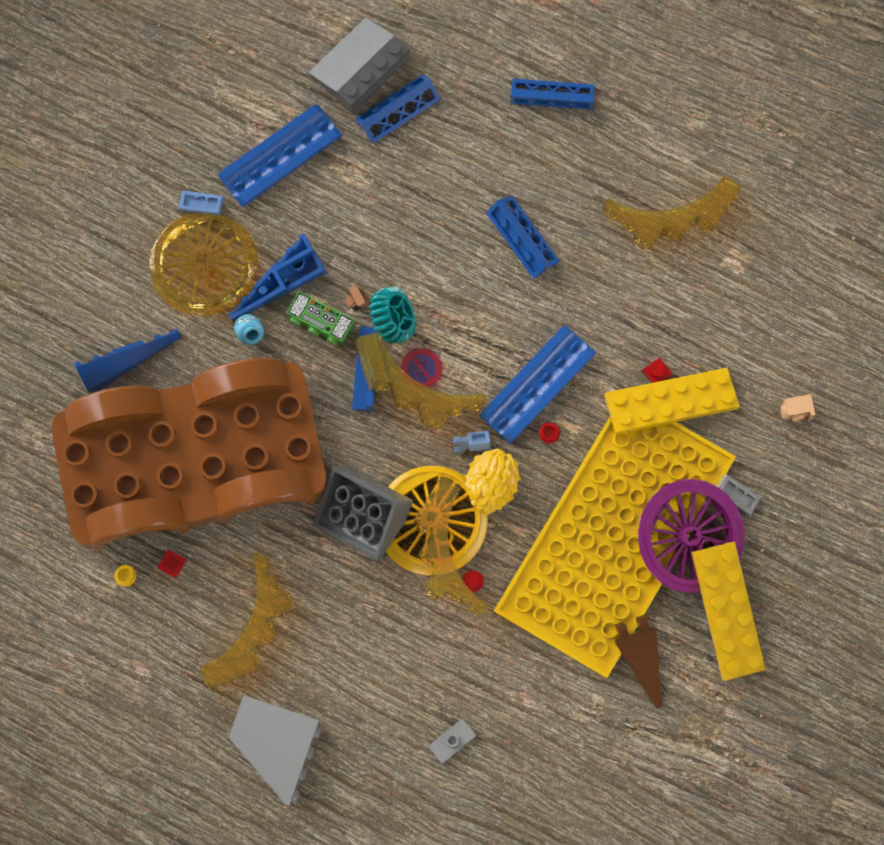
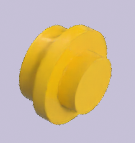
M122 565L115 571V581L122 587H128L135 582L136 572L131 566Z

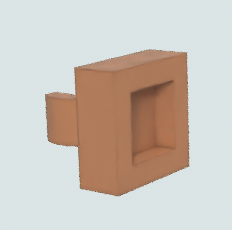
M355 284L349 288L352 296L344 300L348 308L351 307L353 309L358 306L366 309L371 305L370 299L362 286Z

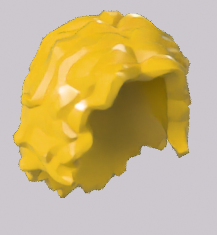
M501 449L485 451L482 455L475 456V460L469 464L468 474L465 475V488L468 490L467 495L470 498L471 505L478 512L483 511L487 515L496 510H501L503 506H507V503L514 499V493L518 492V481L521 480L518 462L513 459L511 454H505Z

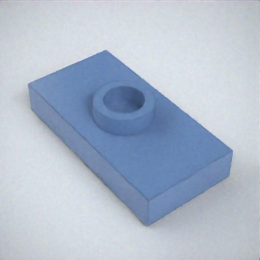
M182 190L178 210L182 213L220 218L224 197Z

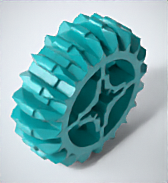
M386 287L373 294V298L370 299L371 305H369L371 313L369 315L372 317L371 323L375 326L374 330L378 331V336L383 337L384 342L388 341L390 344H400L413 337V333L416 332L415 326L417 322L415 318L417 316L414 314L415 308L411 305L412 301L408 300V295L403 294L402 289L398 290L397 287Z

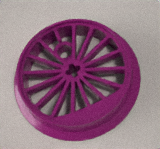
M697 479L679 480L661 488L646 504L638 527L639 549L648 570L665 586L680 592H701L691 552L702 550L705 542H708L710 547L735 542L740 561L744 547L743 521L733 500L719 487ZM682 493H690L687 519L681 496ZM696 495L704 497L705 501L693 519ZM674 496L676 497L680 520L669 505L670 500ZM711 502L717 511L698 524ZM664 509L667 510L676 525L661 516ZM719 514L721 515L724 522L723 526L700 531L702 527ZM657 520H660L676 532L653 527ZM725 529L726 541L704 537L701 534ZM651 532L664 533L676 537L652 542ZM676 541L659 555H655L652 546ZM676 548L667 566L664 568L659 560ZM681 553L677 577L671 574L670 570ZM687 553L693 579H684Z

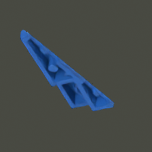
M304 233L299 236V239L292 247L286 250V254L278 262H275L254 285L251 292L241 299L240 304L233 311L229 312L228 315L233 322L239 317L247 315L327 274L319 256Z
M174 329L163 336L160 334L154 336V340L148 343H144L141 340L114 349L112 352L101 357L99 355L94 356L92 361L82 365L79 361L74 363L90 394L100 391L179 340L181 336L178 330Z

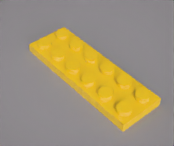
M728 368L605 392L604 395L616 435L737 410L739 408Z
M735 542L691 552L722 680L726 681L766 670Z

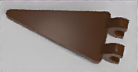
M644 615L635 617L640 631L632 634L628 633L626 623L620 622L615 624L619 638L615 640L616 646L654 706L660 708L661 690L656 628H649L647 617Z

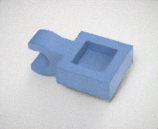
M488 430L467 433L466 437H453V444H460V446L454 447V454H462L468 448L470 452H481L491 449Z

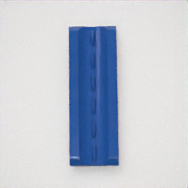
M318 104L313 105L223 169L218 174V177L243 208L343 135Z
M564 325L487 405L479 417L511 444L597 352Z

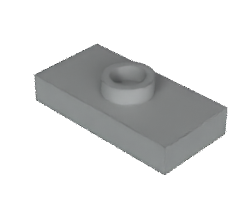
M727 474L723 475L717 486L733 500L738 510L747 516H751L761 498Z
M462 718L428 747L443 764L474 739L476 734Z

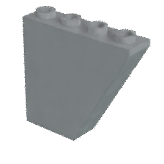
M243 695L229 738L284 804L291 807L292 802L296 803L300 790H297L300 781L304 782L308 770L304 767L307 760L311 761L315 750L312 744L314 739L318 740L322 727L319 726V720Z

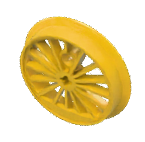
M422 466L403 473L388 486L404 496L411 491L424 509L422 510L412 503L411 507L419 513L409 512L408 516L419 519L405 521L403 526L420 524L399 538L394 539L386 550L389 557L399 566L420 575H443L463 567L477 554L486 536L488 515L484 514L483 511L478 512L474 509L473 505V508L444 513L468 497L470 500L467 495L468 490L465 488L466 478L464 475L442 466ZM431 479H438L433 506L431 507L426 482ZM441 480L452 483V486L436 508ZM421 484L424 486L428 508L415 491V488ZM456 486L465 493L441 509ZM472 512L475 515L474 524L445 519ZM428 515H431L432 517L437 516L436 523H433L432 521L427 522ZM444 523L473 528L471 537L469 539L465 538ZM422 528L408 551H404L398 545L400 541ZM426 529H428L422 558L419 559L410 555ZM431 530L433 531L438 560L425 559ZM447 532L450 535V539L447 542L439 541V533ZM454 536L466 543L459 551H456L452 545ZM439 547H449L454 554L442 559Z

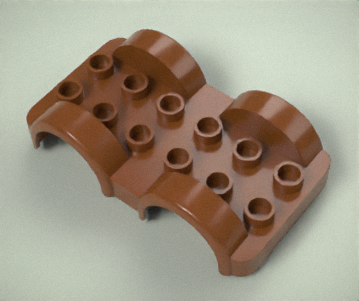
M251 358L225 363L200 373L190 384L163 390L150 386H122L100 390L72 401L64 411L54 417L52 422V437L70 531L74 539L86 549H92L94 552H101V547L113 540L134 534L159 530H175L184 534L190 530V527L215 521L228 524L231 517L265 505L283 502H305L310 506L323 496L327 485V476L304 374L298 365L284 362L280 359Z

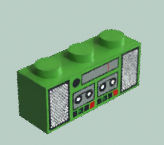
M298 291L286 312L291 324L297 327L304 326L310 334L316 337L321 335L327 338L326 341L336 347L337 345L344 347L355 327L354 319Z

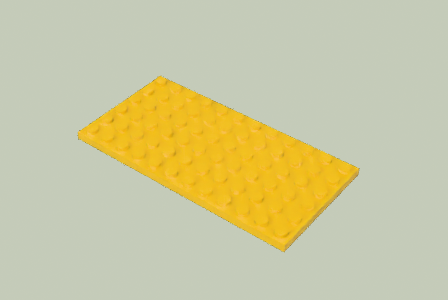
M609 417L493 612L607 679L621 655L615 644V640L619 638L615 624L624 622L626 623L628 633H634L638 626L635 617L645 614L662 585L645 565L638 544V527L646 504L661 488L675 481L697 479L718 486L736 456L677 422L616 435L611 417ZM682 493L681 496L687 519L690 493ZM696 495L693 519L705 501V498ZM674 496L670 500L669 505L680 520L676 497ZM664 509L661 516L676 525L667 510ZM657 520L653 527L676 532L660 520ZM651 532L652 542L676 537L674 535ZM676 541L652 546L655 555H659ZM676 548L659 560L664 568L667 566Z

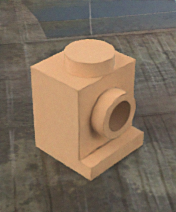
M811 394L785 399L783 406H781L782 418H786V420L792 419L793 422L806 419L805 417L807 416L808 420H812L816 414Z

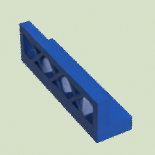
M422 74L356 117L355 120L364 129L370 142L375 143L441 98L431 79ZM430 89L433 97L427 101L421 100L423 92ZM409 101L416 102L414 110L411 112L404 111L406 103ZM393 112L399 113L397 121L394 123L387 122L389 114ZM376 123L382 124L380 132L373 136L369 128Z
M512 78L510 104L593 110L594 84ZM516 85H523L528 90L516 89ZM545 87L548 91H539L537 89ZM560 88H564L569 93L556 91H558ZM580 90H590L589 94H579L578 92Z
M513 196L497 200L486 212L533 279L539 277L547 268L555 266L560 262ZM508 203L513 208V210L509 209V207L507 206ZM543 254L547 255L550 261H547Z
M374 325L373 327H359L352 410L374 412L380 337L378 336V331L374 330Z

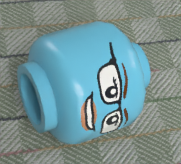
M247 314L236 320L234 332L243 344L255 345L263 338L264 328L257 317Z

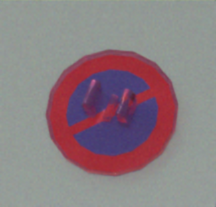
M416 348L409 351L401 363V375L404 381L417 389H427L434 386L440 380L443 372L439 356L427 348Z

